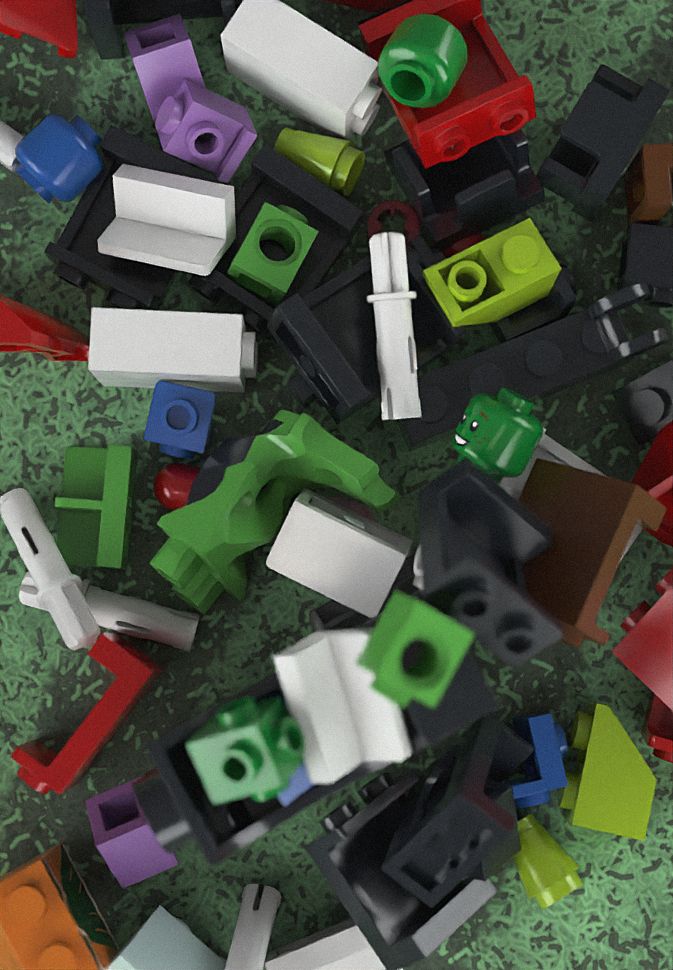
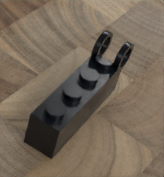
M642 282L619 290L591 304L586 310L417 377L422 417L396 419L409 452L453 435L470 400L478 393L497 396L500 388L504 387L534 402L626 365L636 356L669 341L670 337L666 328H660L629 340L618 314V311L634 305L651 295L647 283Z

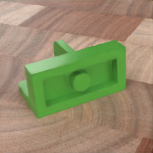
M107 445V449L78 446L67 447L65 451L61 497H55V507L60 509L57 547L67 565L127 570L138 452L133 447Z

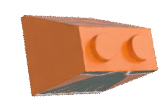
M63 842L0 876V970H107L120 948Z

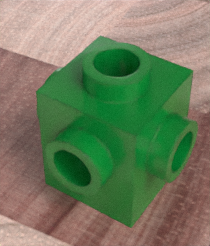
M251 696L232 701L221 707L215 713V716L186 743L213 805L251 795L254 801L272 798L290 786L289 778L304 761L303 752L305 744L302 730L297 721L289 716L281 696L260 703H255L254 698Z

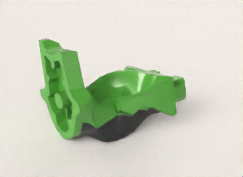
M279 410L257 435L245 438H226L203 464L192 483L186 506L163 515L159 519L157 524L169 539L151 560L150 564L160 575L174 584L171 589L181 600L205 614L223 590L239 601L245 597L247 586L245 564L248 556L256 547L271 541L279 535L287 518L290 500L304 488L309 490L336 488L378 513L393 507L399 496L396 491L378 475L380 469L376 462L332 436L308 414L303 412L299 415L286 410ZM269 481L267 486L260 492L261 488Z

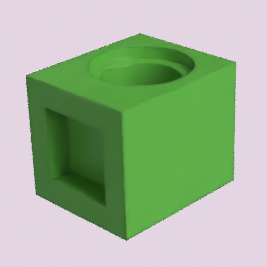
M265 202L225 276L255 297L276 308L286 294L319 231L308 226L306 217L297 210L285 205L274 207ZM267 239L279 242L287 253V259L284 261L268 259L262 253L259 242Z
M395 591L355 664L375 675L369 688L403 708H406L411 697L434 708L475 633L423 603ZM419 639L422 651L418 662L412 668L402 671L400 655L403 648L412 640Z

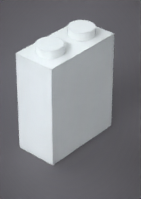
M243 0L220 35L227 72L328 136L349 140L353 132L363 136L380 109V105L376 103L382 91V88L377 85L378 62L280 0Z
M92 308L88 370L103 386L155 388L157 382L164 380L207 391L245 393V379L257 378L258 342H256V333L247 332L243 315Z

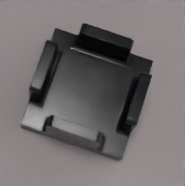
M600 64L592 81L587 84L560 131L561 136L549 157L545 158L536 176L542 186L574 205L571 211L592 222L614 188L670 90L648 78L644 86L639 85L608 66Z
M521 128L512 134L498 135L470 148L458 159L442 161L426 169L409 138L384 151L386 162L397 183L418 215L431 241L442 252L467 237L475 236L545 201L544 187L531 168L528 140Z

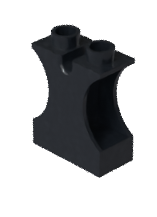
M423 591L411 596V598L447 617L423 598ZM383 612L352 630L374 629ZM419 639L412 640L403 648L400 655L402 671L412 668L418 662L422 651ZM466 649L434 708L414 697H411L406 708L399 705L412 753L432 745L500 707L468 649ZM277 671L147 744L145 747L156 767L146 772L144 777L133 782L132 790L150 829L168 854L196 840L210 868H212L299 812L394 761H364L332 783H318L312 790L297 796L286 806L276 796L262 801H254L251 795L213 805L186 743L215 716V713L221 707L232 701L251 696L254 698L255 703H257L273 690L279 691L286 699Z

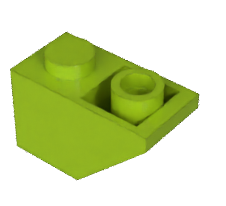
M528 218L425 269L422 276L453 327L497 322L547 297L561 267L531 218Z
M589 701L587 712L577 711L574 718L570 747L578 748L579 750L574 773L565 771L568 786L559 789L558 807L566 809L564 819L571 825L645 841L657 779L610 706Z

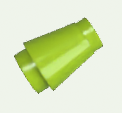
M288 127L281 131L274 146L276 152L336 193L344 196L350 195L354 190L365 162V153L354 148L352 140L293 130Z
M532 813L517 822L521 850L512 858L528 899L535 897L543 910L584 884L576 872L580 866L543 825L537 822Z

